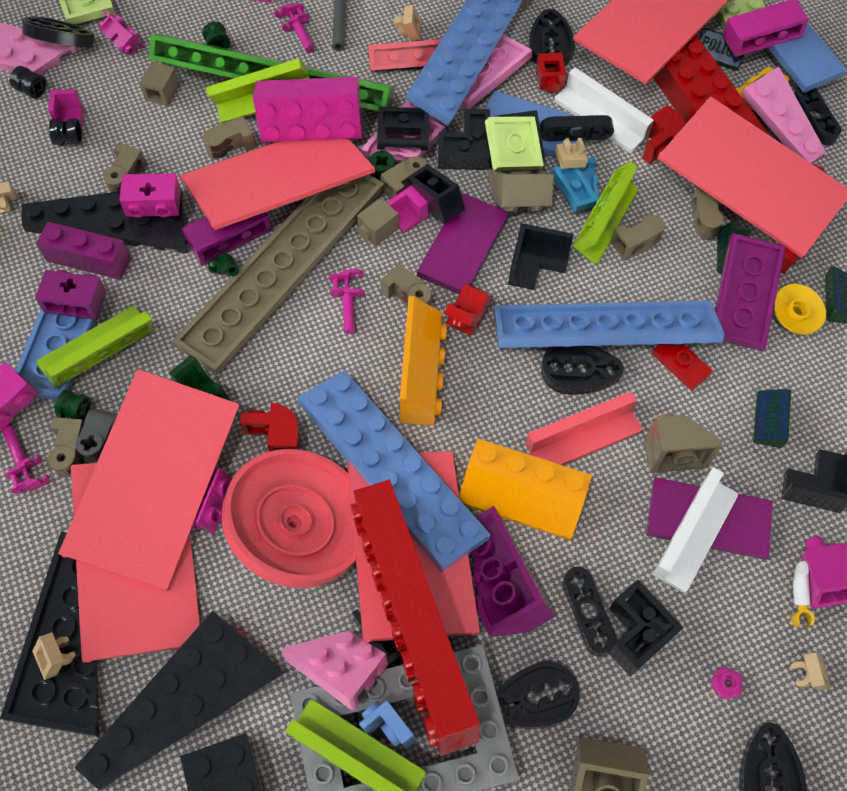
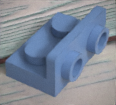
M387 700L383 704L376 701L361 714L364 719L359 725L368 735L380 727L395 747L401 743L407 749L416 742L413 733Z

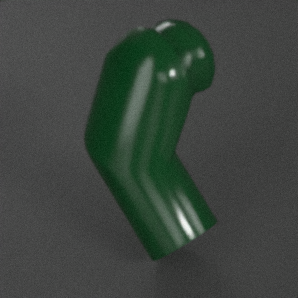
M223 253L217 259H210L208 261V269L212 274L227 273L229 276H235L239 272V267L230 254Z

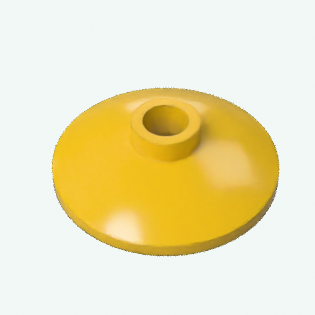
M789 284L777 292L774 312L779 322L786 329L796 334L808 335L816 332L823 326L826 319V309L822 299L814 290L801 284Z

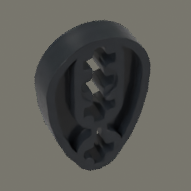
M555 9L543 10L532 26L528 48L532 49L531 60L535 64H537L538 54L550 52L549 38H552L554 41V53L563 54L565 66L572 60L575 48L574 35L566 19ZM545 64V67H555V64Z
M29 16L22 19V33L30 38L69 46H94V33L80 26L46 17Z
M595 346L550 347L545 352L541 364V375L547 386L558 393L566 395L587 394L606 389L621 379L624 370L621 360ZM551 363H556L557 371L552 370ZM565 364H570V368H572L570 373L566 372ZM580 364L584 365L585 373L580 372V368H578ZM607 366L612 367L613 375H610L608 370H606Z
M545 661L524 668L510 677L499 687L496 695L498 700H502L504 704L512 705L518 703L507 711V717H503L505 726L518 729H543L562 724L571 717L578 706L580 691L574 675L566 667L555 662ZM559 681H562L564 685L571 686L567 693L568 697H564L562 693H557L552 698L553 702H548L547 698L539 699L537 707H533L531 702L526 703L524 700L527 698L529 690L538 695L543 692V686L547 685L549 690L556 689Z
M765 723L756 728L747 742L742 756L739 772V791H765V787L771 786V777L765 775V770L770 768L771 765L773 771L779 772V777L773 780L774 788L780 789V791H807L806 778L800 758L783 729L774 723ZM768 731L771 737H776V743L772 744L771 748L769 743L762 739V736L767 734Z

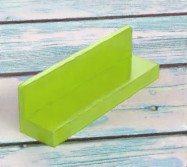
M298 58L206 87L207 97L217 104L220 122L225 123L242 115L246 117L256 114L253 101L256 81L310 79L308 67Z
M629 161L613 172L572 245L593 264H597L600 261L612 238L614 228L619 226L638 191V187L631 182L638 169L632 161Z
M132 306L43 356L36 363L52 386L57 388L153 332L152 318L146 311L140 314L136 307Z
M314 700L308 702L298 720L292 719L285 730L289 736L374 791H416L425 776L423 769Z

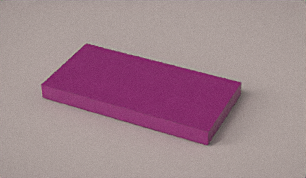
M461 193L465 210L442 226L417 270V277L457 294L460 293L464 284L472 285L509 216V211H504L499 207Z
M735 233L730 235L715 306V312L725 333L723 342L758 351L766 350L786 246Z
M655 477L652 482L646 536L671 540L701 486ZM738 494L710 549L766 560L769 557L773 501Z

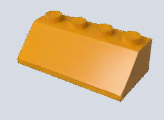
M415 296L408 297L400 391V423L434 426L435 415L441 416L442 398H436V392L443 388V373H438V364L444 365L445 348H440V340H446L447 324L441 323L442 312Z
M477 438L467 466L459 499L465 506L482 512L494 506L503 519L571 541L592 475Z

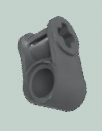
M94 408L88 411L84 426L76 440V449L83 456L86 464L98 462L118 413Z

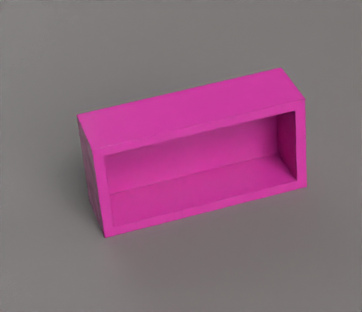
M359 77L256 81L253 101L261 142L362 138L363 115Z

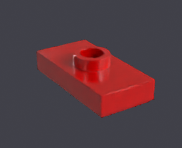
M684 343L659 344L651 353L691 391L705 381L713 372Z

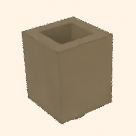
M151 62L140 81L144 99L168 107L179 87L174 67Z
M380 197L357 215V231L364 240H369L373 245L377 246L399 229V213Z

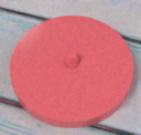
M281 449L261 454L251 459L238 470L229 484L223 501L222 526L231 550L246 568L257 576L277 585L291 588H312L338 579L356 562L349 476L342 467L330 459L313 452Z

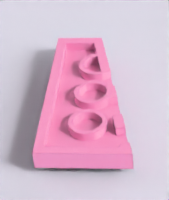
M503 34L460 107L464 110L472 108L532 58V49Z
M779 67L745 87L740 93L784 146L811 164L826 153Z

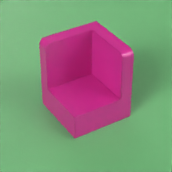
M74 89L51 90L48 105L51 118L60 119L61 121L78 118L82 129L84 108L77 91Z
M412 185L387 202L399 213V229L402 233H406L428 218V202Z

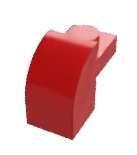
M668 104L650 117L654 120L649 134L651 140L647 142L642 157L649 165L658 158L659 153L667 147L686 125L683 117Z
M464 284L455 304L448 303L444 314L449 316L446 324L468 335H472L484 318L494 295L471 284Z
M271 402L270 413L262 410L241 412L240 426L243 434L268 435L267 447L269 452L281 449L300 450L301 437L298 422L293 412L286 406Z

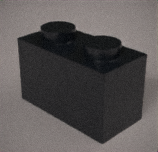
M426 164L407 177L409 186L412 185L428 202V212L444 224L465 210L459 185L430 165Z

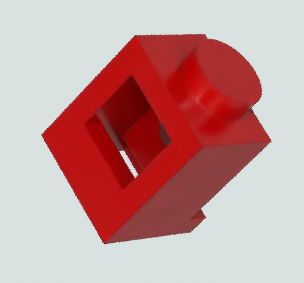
M538 54L535 72L538 78L539 90L556 93L560 89H564L566 70L563 54ZM545 64H555V67H545Z

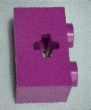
M45 270L35 299L44 313L98 320L107 292L100 277L95 275L72 274L65 270Z

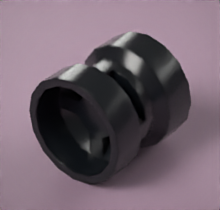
M17 66L10 75L11 87L19 92H24L33 99L41 97L46 90L47 83L45 77L36 72L32 73L25 66Z
M78 118L68 119L67 121L50 119L49 135L52 144L62 145L64 142L81 144L82 129Z

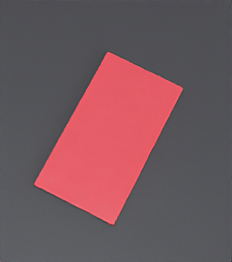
M612 0L574 35L573 40L642 83L647 84L730 0Z
M711 96L667 147L659 153L657 158L771 238L786 246L787 249L800 258L807 255V251L847 201L846 186Z
M349 139L280 141L182 174L180 177L210 222L211 227L217 230L375 172V168Z
M137 369L58 554L64 558L68 557L158 587L160 590L168 591L240 404Z
M452 451L418 452L459 498ZM347 461L351 504L355 503L353 491L369 485L352 464ZM352 513L363 642L394 640L390 621L386 619L381 595L375 587L372 577L373 572L370 563H367L361 536H358ZM411 536L447 636L478 635L480 629L468 554L441 572Z
M97 463L71 465L73 516L77 511ZM190 534L168 591L160 590L158 587L76 560L82 662L179 649L200 625Z

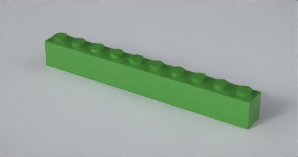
M151 34L148 59L229 78H237L285 63V61L169 35ZM308 67L310 79L352 77ZM359 78L362 108L378 111V107H392L396 86Z

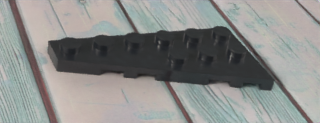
M182 190L179 216L126 217L119 201L120 191L21 204L22 227L25 232L41 234L47 222L124 240L127 246L137 247L141 244L153 246L157 250H164L165 248L177 249L179 253L187 254V243L182 228L185 227Z
M61 532L0 719L13 723L99 737L97 660L82 662L76 560L68 557L64 558L58 554L67 532ZM49 633H53L55 640L60 637H68L69 642L67 646L59 648V650L63 654L74 652L75 657L73 661L68 665H62L57 676L44 680L32 652L39 637Z
M212 611L74 768L98 790H102L285 673Z

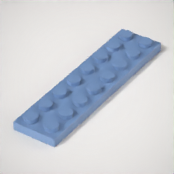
M466 0L408 91L405 99L448 126L523 0Z
M711 301L494 305L493 312L498 348L722 343L725 334Z
M345 370L298 396V404L341 455L352 464L369 486L390 479L410 535L441 572L489 540L490 533Z

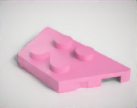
M0 23V69L12 72L17 66H25L32 73L36 72L42 75L47 69L61 62L59 57L68 51L74 54L78 50L77 46L56 44L30 38L22 33V28Z
M408 100L401 106L419 108ZM430 114L428 151L438 141L439 132H445L446 127L444 123ZM377 132L361 148V153L368 158L377 151H387L393 155L395 162H402L414 156L423 157L428 152L421 151V148L385 147V150H377ZM385 134V137L421 138V135Z
M350 630L282 649L285 661L350 710H354L359 705L358 695L363 689L369 691L374 685L376 677L381 675L388 666L387 657L384 652L368 642H363L361 637Z

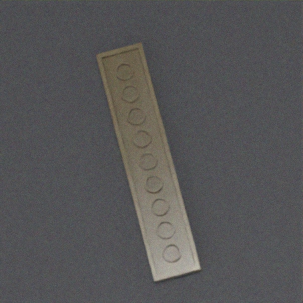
M366 175L306 197L239 269L238 274L232 276L172 340L174 346L188 356L196 357L201 365L217 375L356 222L357 215L369 207L383 192L384 183L371 175Z

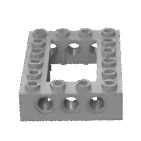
M480 645L456 651L454 655L480 723L479 743L474 744L477 753L422 767L421 769L425 771V776L416 791H486L516 783L519 780L484 646ZM403 665L385 669L381 675L376 677L375 683L369 691L364 689L358 695L359 705L354 710H350L320 686L292 692L290 695L295 721L298 720L310 700L316 701L344 720L351 719V715H354L356 712H364L376 701L380 704H383L386 700L389 704L408 701L409 704L414 703V693L411 684L415 682L408 683ZM300 743L309 791H374L363 783L344 788L342 769Z

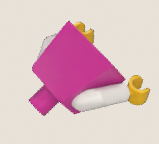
M820 536L811 537L806 541L805 546L807 550L804 551L801 562L796 565L793 578L794 604L798 605V611L794 612L791 616V622L794 627H800V614L806 617L807 627L812 626L815 622L814 614L808 610L807 605L811 604L812 609L847 603V544L839 543L827 546Z

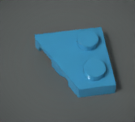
M595 157L588 158L586 168L561 169L560 166L552 169L551 173L554 174V181L575 213L594 208L599 199V190L597 189L598 175H595L597 163Z

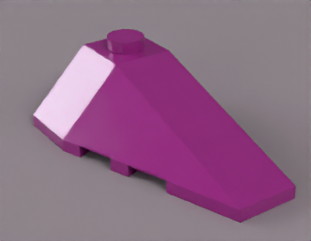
M493 506L476 516L475 518L490 533L489 540L471 552L474 556L475 572H473L474 582L477 585L478 599H476V607L489 636L496 637L527 633L556 617L543 590L496 508Z

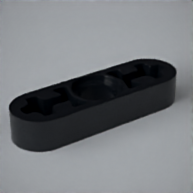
M797 86L794 95L821 144L826 146L833 145L841 133V127L816 88L803 93ZM810 111H817L822 117H815Z
M608 115L553 116L541 121L540 131L542 139L549 142L564 141L566 138H569L570 141H577L578 138H582V141L605 140L614 134L613 119ZM575 127H583V128L578 129V130H571L572 128H575Z
M573 567L566 572L563 578V589L587 650L597 657L606 656L616 643L615 634L591 574L585 568ZM573 576H576L578 580L583 579L585 581L581 586L583 595L590 593V595L583 596L576 601L575 598L579 597L580 591L577 585L571 586L570 584ZM585 603L592 604L597 610V616L594 619L584 618L581 615L580 606ZM598 622L602 623V625L598 626L597 631L601 638L606 637L608 640L604 648L600 644L594 645L593 640L596 638L594 627L590 630H587L586 627H592Z

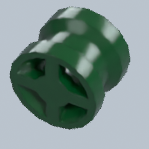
M214 21L204 26L202 35L206 44L227 49L230 47V38L226 34V28L222 23Z
M377 151L369 158V162L375 168V172L370 175L381 181V174L395 165L393 155L387 151Z
M63 390L56 400L55 415L60 418L70 417L71 419H82L84 421L90 410V397L82 394L77 396L73 391Z

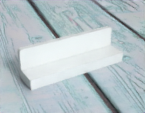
M576 67L569 72L566 87L554 99L557 104L575 116H610L613 119L614 134L608 139L628 153H632L649 137L654 121Z
M714 467L704 479L652 574L682 593L687 592L738 497L737 492L719 483L724 473Z

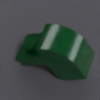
M192 355L188 356L169 372L174 382L231 401L222 386L208 377L197 358Z

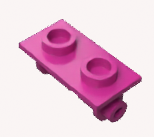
M105 9L102 10L107 17L99 22V29L124 54L132 55L138 44L145 48L138 41L141 36L130 26L127 29L124 28L126 22L116 13L111 16Z
M221 468L214 471L204 496L205 500L201 503L192 527L198 530L202 527L212 535L215 534L217 526L222 519L223 501L229 484L233 479Z

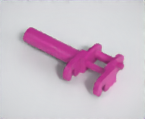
M289 3L283 5L280 8V13L278 9H275L274 15L277 18L285 16L292 18L288 20V26L285 23L281 24L282 30L285 32L295 30L307 53L312 52L314 45L302 25L307 23L310 18L307 13H303V4L291 5Z
M360 269L342 270L343 273H334L329 276V281L333 282V289L330 290V295L342 297L344 333L346 334L355 333L353 299L357 298V294H360V297L365 296L363 289H350L349 281L355 279V275H358L359 278L364 276V272ZM339 282H345V288H339Z
M9 425L3 428L2 433L16 464V467L9 469L5 473V477L11 479L14 485L11 488V492L13 494H21L27 489L32 492L50 482L49 475H43V480L37 477L31 480L28 473L29 468L38 465L42 461L41 456L35 455V460L29 457L26 458L14 427ZM24 474L26 480L20 483L17 476Z

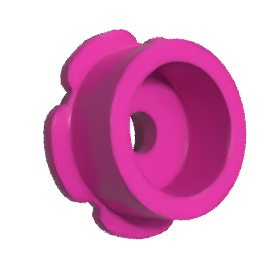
M722 667L712 677L713 690L723 699L737 698L743 692L741 684L743 679L736 670L731 671L728 667ZM726 680L730 681V686L725 684Z

